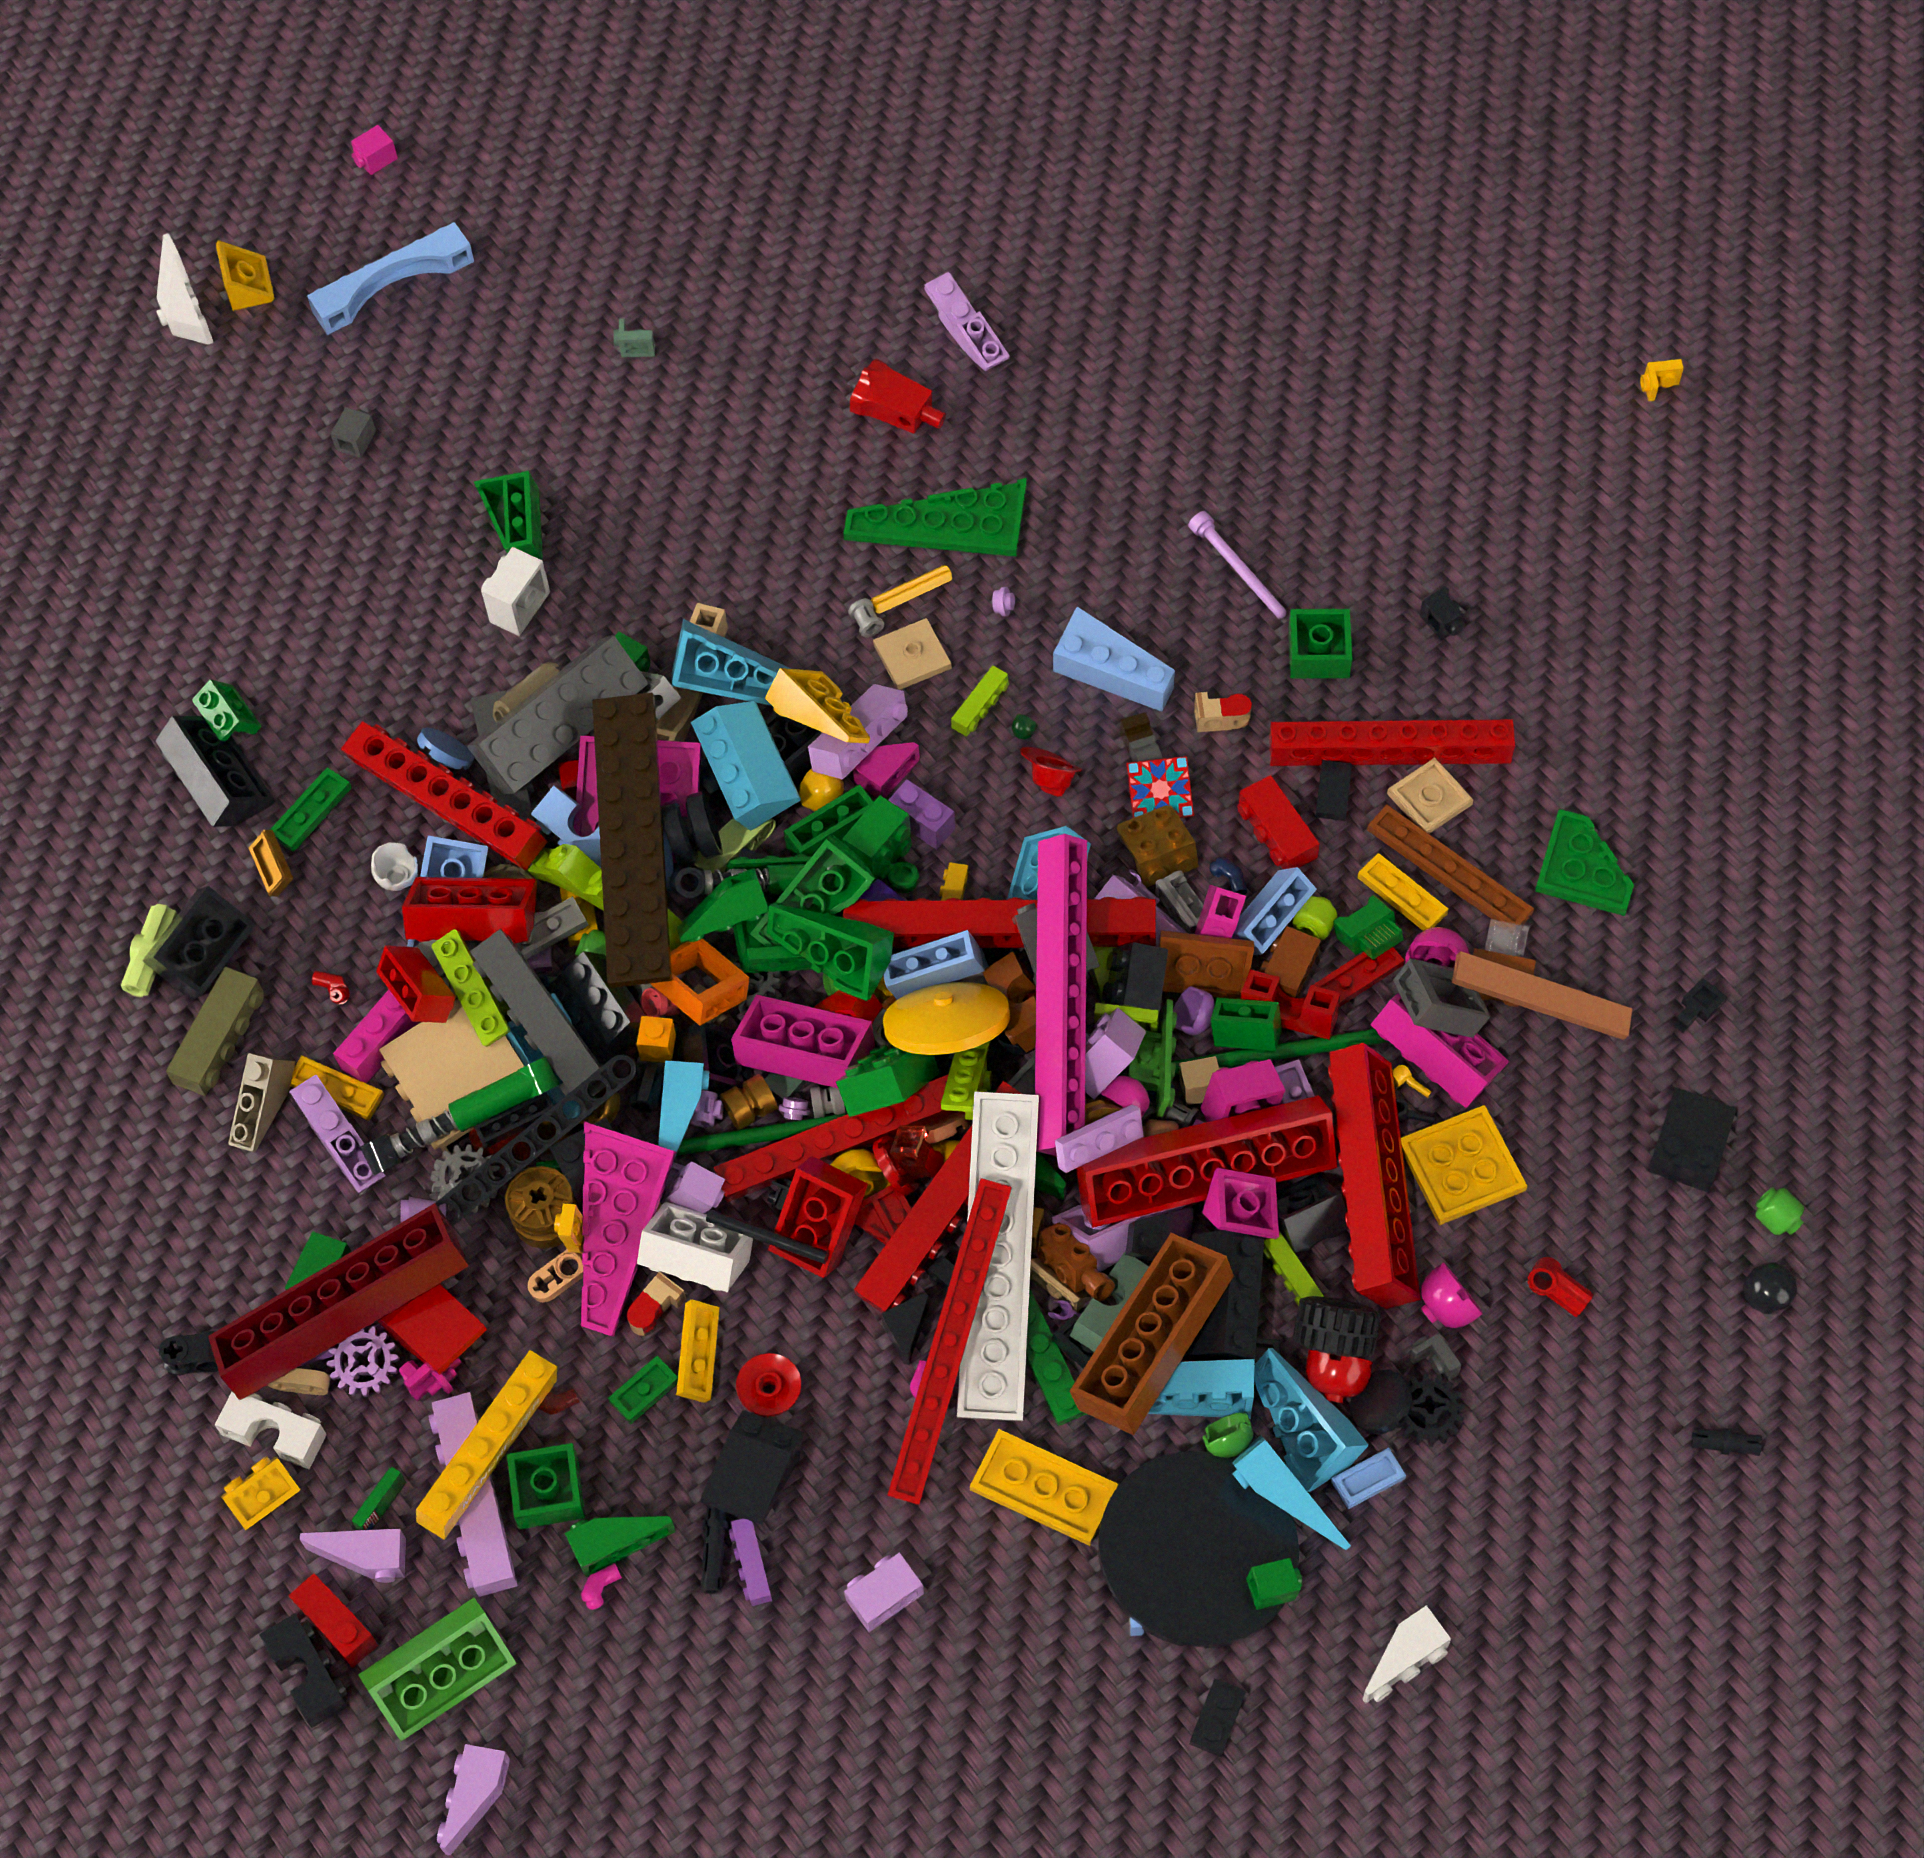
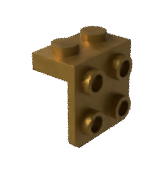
M1172 806L1160 807L1117 825V832L1135 859L1137 873L1141 877V883L1146 888L1155 885L1156 881L1176 871L1181 870L1183 873L1199 867L1196 842Z

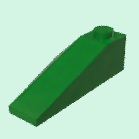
M831 833L774 904L834 916L854 904L876 877L853 850ZM767 912L750 935L765 947H781L780 943L767 934L769 914Z
M774 903L769 905L767 934L794 955L800 954L812 964L811 968L818 974L820 972L826 974L834 981L833 985L840 991L865 1001L871 999L891 962L894 932L866 922Z

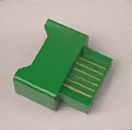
M1375 895L1369 897L1368 904L1348 917H1338L1333 921L1337 939L1355 955L1363 951L1372 960L1404 940L1402 929L1396 925L1394 912Z

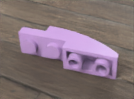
M949 272L925 284L924 290L938 309V317L960 347L978 366L987 371L1009 359V354L981 312L976 313Z
M317 1074L289 1091L312 1129L358 1194L386 1177L383 1171L373 1175L360 1149V1146L364 1145L363 1141L345 1118Z

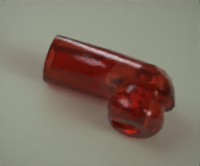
M573 1388L559 1395L549 1391L537 1409L554 1415L580 1402Z

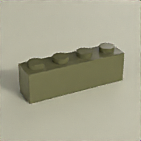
M224 967L166 1070L173 1084L205 1097L210 1088L216 1086L221 1068L225 1061L228 1062L233 1056L235 1043L240 1035L245 1034L249 1026V1018L253 1011L258 1009L263 1002L264 991L257 978Z

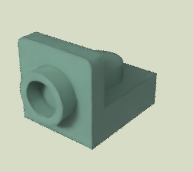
M619 319V329H614V345L619 346L621 357L655 356L652 330L638 329L627 331L625 319Z

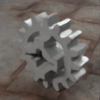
M467 1144L465 1151H461L458 1145L454 1146L452 1155L445 1150L442 1153V1161L436 1159L433 1168L435 1171H432L430 1180L435 1182L432 1185V1192H441L438 1196L439 1200L462 1181L460 1177L462 1179L466 1178L492 1155L484 1158L482 1156L483 1148L478 1149L475 1153L472 1152V1147ZM490 1164L488 1168L490 1176L494 1179H501L496 1176L500 1170L499 1166H491ZM446 1171L449 1172L448 1176L451 1178L448 1184L445 1182ZM468 1183L464 1186L463 1191L468 1199L475 1200L480 1197L481 1189L477 1184ZM498 1190L489 1197L495 1199ZM489 1197L481 1203L482 1206H489ZM448 1204V1210L451 1211L454 1207ZM479 1205L472 1210L474 1213L478 1211Z

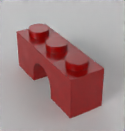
M1250 969L1241 991V999L1279 1002L1282 1028L1330 1040L1338 1018L1340 992L1310 985L1306 997L1293 998L1281 990L1280 977Z

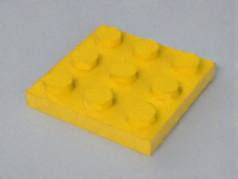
M1485 1105L1401 1138L1403 1156L1438 1225L1522 1193L1527 1189V1184Z

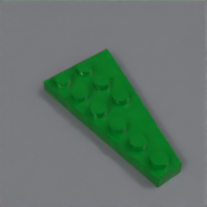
M1027 478L1018 479L1017 483L1002 485V483L991 484V488L979 490L967 488L927 495V499L912 501V498L901 500V504L889 506L877 504L848 509L843 533L844 540L1016 557Z

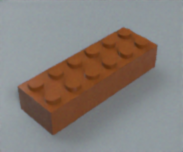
M1170 1233L1070 1389L1078 1410L1132 1435L1136 1433L1233 1279L1234 1274L1227 1256Z

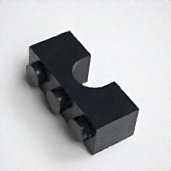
M296 1613L259 1634L280 1671L294 1664L308 1666V1674L305 1681L291 1690L290 1693L311 1728L348 1707L343 1698L348 1692L339 1676L331 1677L327 1668L332 1666V1663L323 1647L317 1650L312 1640L317 1635L308 1620L301 1622Z

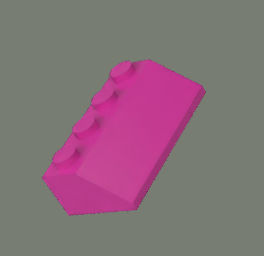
M1399 992L1386 1004L1370 1024L1377 1030L1381 1038L1392 1043L1400 1050L1405 1059L1415 1063L1424 1071L1429 1080L1439 1084L1448 1092L1453 1101L1463 1105L1465 1108L1486 1089L1510 1062L1478 1033L1471 1038L1414 1025Z

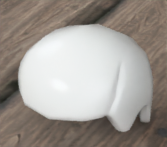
M388 842L379 846L372 854L371 870L373 878L386 890L400 891L411 886L418 876L417 859L408 852L406 846L402 843Z

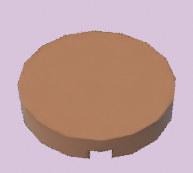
M962 1111L922 1125L921 1127L926 1128V1132L921 1144L928 1145L955 1135L954 1133H957L956 1127L962 1125L963 1129H967L971 1124V1120H966L965 1112ZM914 1129L909 1133L913 1146H918L923 1129Z

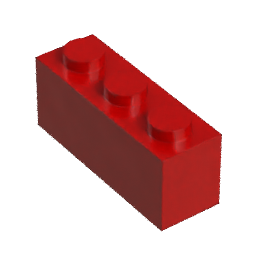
M1271 775L1240 790L1239 804H1237L1238 811L1244 820H1249L1254 827L1253 831L1257 840L1260 843H1265L1269 848L1270 857L1277 867L1281 866L1283 869L1300 868L1318 858L1320 843Z
M385 945L376 972L413 1022L446 1023L449 1013L454 1007L456 996L418 947Z

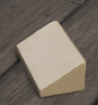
M1039 1258L1031 1259L1030 1278L1054 1298L1069 1302L1072 1309L1079 1312L1090 1299V1295L1084 1290L1074 1293L1066 1283L1060 1282L1056 1273L1047 1264H1043Z

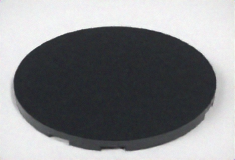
M1198 1451L1177 1452L1155 1458L1141 1465L1121 1482L1109 1499L1100 1523L1098 1537L1099 1564L1102 1576L1105 1578L1113 1594V1599L1129 1618L1131 1617L1142 1626L1143 1630L1163 1641L1178 1646L1187 1645L1204 1647V1649L1219 1648L1232 1645V1643L1255 1635L1277 1616L1285 1603L1256 1610L1246 1580L1251 1568L1287 1558L1291 1559L1293 1568H1298L1299 1566L1298 1536L1291 1515L1256 1493L1251 1486L1244 1489L1232 1474L1237 1469L1232 1463L1234 1460L1231 1458L1217 1457L1212 1453Z

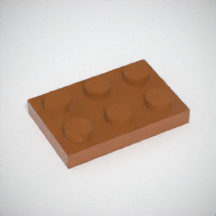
M1161 930L1158 947L1168 949L1163 991L1183 993L1188 987L1193 986L1205 990L1213 997L1241 999V991L1251 969L1254 941Z

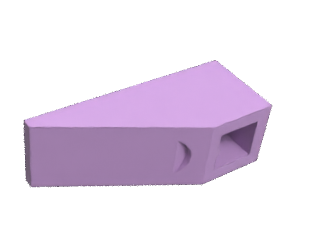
M465 1744L463 1754L457 1755L454 1766V1774L457 1775L455 1787L449 1789L446 1798V1808L449 1809L446 1822H441L437 1834V1843H441L440 1848L445 1855H451L502 1794L510 1758L505 1751Z

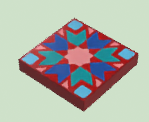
M1187 756L1126 763L1132 818L1166 805L1172 806L1179 818L1194 817Z

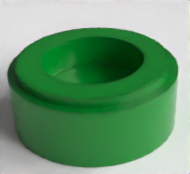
M905 861L894 864L888 873L889 884L898 893L913 891L919 883V873L916 866Z

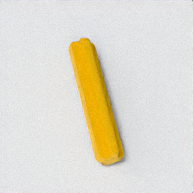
M947 565L940 566L871 599L873 609L877 614L885 612L951 581L952 573Z

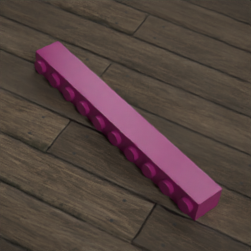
M1068 834L1038 841L1035 1095H1039L1036 1152L1057 1156L1055 1140L1085 1126L1087 840Z

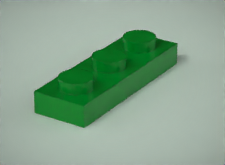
M327 767L270 829L273 830L278 843L294 852L351 790L350 782Z

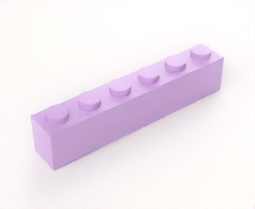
M470 1392L432 1402L434 1414L428 1415L433 1434H439L441 1444L435 1445L440 1465L446 1464L447 1466L479 1421L476 1405ZM491 1474L455 1525H460L462 1534L461 1537L456 1538L461 1557L467 1556L469 1568L464 1569L468 1588L474 1587L478 1597L518 1586Z

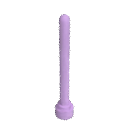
M1206 511L1196 514L1190 520L1188 527L1196 536L1206 537L1273 614L1279 619L1284 618L1287 613L1286 609L1214 530L1215 525L1213 524L1214 520Z

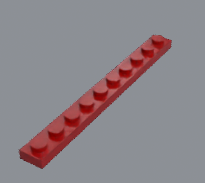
M980 1178L887 1494L889 1497L920 1505L1012 1190L1010 1186Z

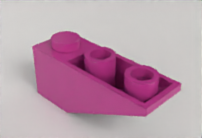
M1209 885L1194 934L1232 938L1246 896Z

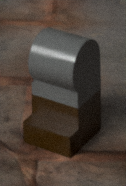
M1146 712L1120 720V736L1133 762L1163 759Z

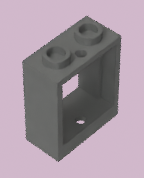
M1410 958L1393 981L1414 1025L1473 1038L1491 1017L1479 992L1453 984L1454 968ZM1437 995L1448 997L1450 1004L1441 1003Z

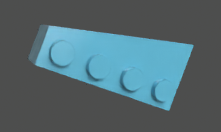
M683 619L671 673V685L771 705L765 699V696L779 669L791 668Z

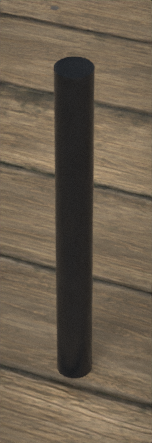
M712 1209L707 1213L706 1221L823 1264L828 1259V1251Z

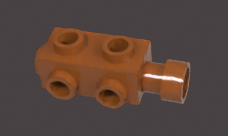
M1059 1222L1038 1233L1037 1255L1043 1264H1047L1056 1273L1060 1282L1066 1283L1074 1293L1086 1288L1087 1293L1097 1301H1103L1111 1295L1115 1287L1114 1282L1105 1273L1097 1270V1259L1090 1253L1089 1246L1085 1243H1080L1071 1234V1229L1068 1225Z

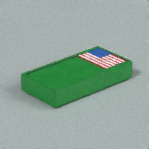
M393 1467L389 1468L354 1515L352 1522L358 1531L372 1530L407 1483L400 1471Z

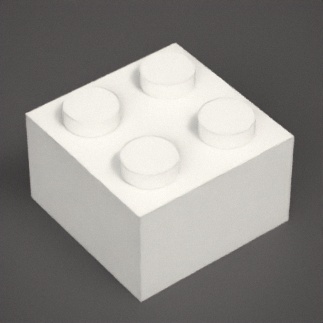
M514 547L510 549L506 556L501 557L496 571L491 578L489 577L484 581L481 589L490 623L518 636L522 634L550 593L542 560Z

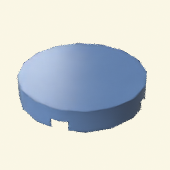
M423 728L417 738V743L421 749H424L426 746L431 750L429 755L434 760L456 770L463 768L467 770L475 758L464 744L437 729Z

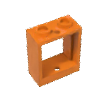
M702 938L695 942H684L678 948L670 951L672 981L650 983L701 1026L747 1000L750 977ZM697 966L717 984L697 994L677 976Z

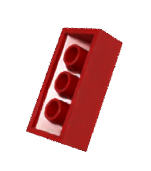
M416 877L402 905L406 939L427 942L439 940L453 929H456L464 940H474L482 943L501 929L509 935L514 943L528 941L534 927L537 879Z

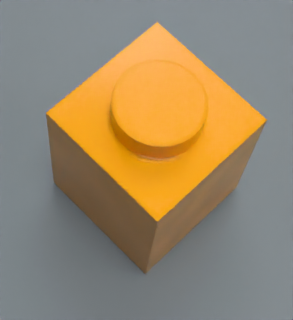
M641 1016L637 1038L640 1061L665 1063V1060L672 1061L676 1040L673 1019Z

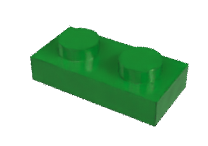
M657 1355L609 1396V1403L631 1425L677 1385L678 1376Z

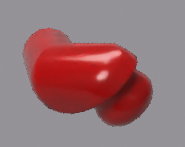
M317 970L313 973L312 985L327 988L330 1000L333 1003L344 1004L348 1001L350 990L342 976Z

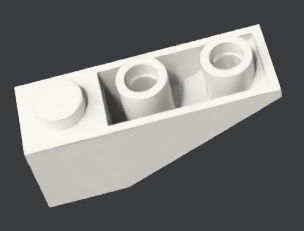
M1427 1605L1398 1625L1364 1692L1362 1700L1365 1704L1373 1698L1376 1702L1381 1701L1393 1691L1391 1686L1400 1680L1404 1683L1409 1682L1421 1672L1419 1670L1420 1666L1428 1661L1431 1664H1435L1448 1654L1446 1649L1451 1638Z

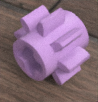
M702 1090L700 1101L690 1122L692 1125L713 1127L715 1119L722 1120L724 1105L722 1101L717 1100L718 1095L716 1093Z

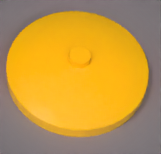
M972 982L942 983L915 990L896 1000L884 1013L883 1026L886 1039L900 1050L923 1055L950 1054L975 1048L994 1039L1007 1027L1010 1021V1009L1006 996L994 987Z

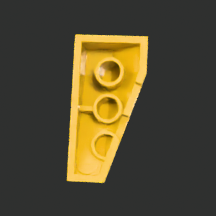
M779 669L765 696V699L773 706V710L778 715L795 720L845 742L869 743L871 739L860 720L850 715L852 709L850 704L841 701L840 698L843 693L840 688L823 671Z

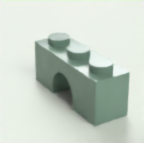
M1126 1251L1108 1275L1115 1284L1111 1295L1115 1298L1117 1305H1104L1092 1298L1076 1321L1070 1334L1072 1338L1094 1352L1149 1268V1266L1135 1257L1125 1255Z

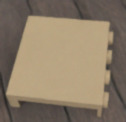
M459 999L455 1000L454 1007L450 1011L446 1023L421 1022L379 1049L385 1059L380 1062L390 1078L396 1076L399 1084L395 1088L405 1102L409 1099L412 1102L414 1108L410 1112L417 1123L427 1118L432 1119L431 1116L437 1117L443 1114L444 1109L449 1111V1103L525 1066L506 1035L488 1047L482 1045ZM474 1127L464 1132L457 1129L451 1130L450 1135H441L439 1140L431 1143V1146L434 1150L440 1147L443 1152L446 1150L450 1153L447 1146L474 1129Z

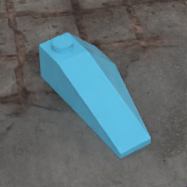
M665 1060L658 1146L676 1152V1155L700 1101L702 1090H708L710 1071L703 1070L704 1063Z

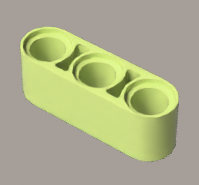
M733 817L719 831L723 854L706 859L698 851V859L694 864L704 870L710 869L711 872H714L716 869L720 872H725L729 861L738 858L742 848L755 851L772 834L776 827V821L771 818L750 831Z

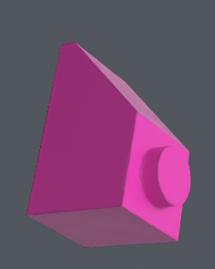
M911 742L876 746L853 769L854 783L860 784L863 789L876 798L879 795L886 798L920 761L919 745Z

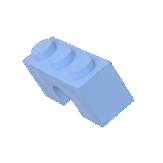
M553 786L531 813L537 819L535 823L547 835L551 831L560 838L558 841L560 846L562 844L576 845L601 868L599 827L589 836H579L574 829L573 821L582 806L562 789Z

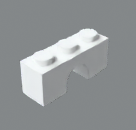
M231 1392L215 1423L222 1436L250 1447L262 1430L268 1428L280 1430L278 1440L273 1447L279 1458L306 1469H310L327 1435L318 1418L307 1413H303L302 1417L291 1413L292 1410L288 1406L279 1402H274L273 1405L263 1402L262 1397L256 1393L239 1400Z

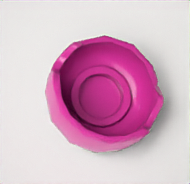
M1117 1076L1101 1092V1095L1111 1099L1123 1108L1132 1104L1140 1108L1141 1118L1150 1106L1147 1090L1140 1081L1130 1076Z

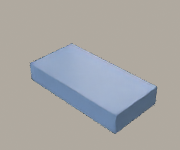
M1387 1448L1332 1477L1331 1483L1347 1509H1350L1401 1482L1406 1478V1474L1390 1448Z

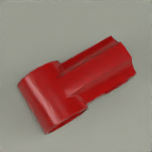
M1552 1257L1540 1258L1528 1276L1529 1288L1534 1293L1548 1296L1574 1317L1580 1315L1594 1295V1293L1565 1273L1561 1264ZM1538 1272L1548 1273L1552 1280L1542 1279Z

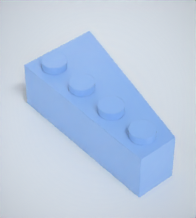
M1076 607L1053 652V671L1163 712L1174 689L1175 670L1079 607Z

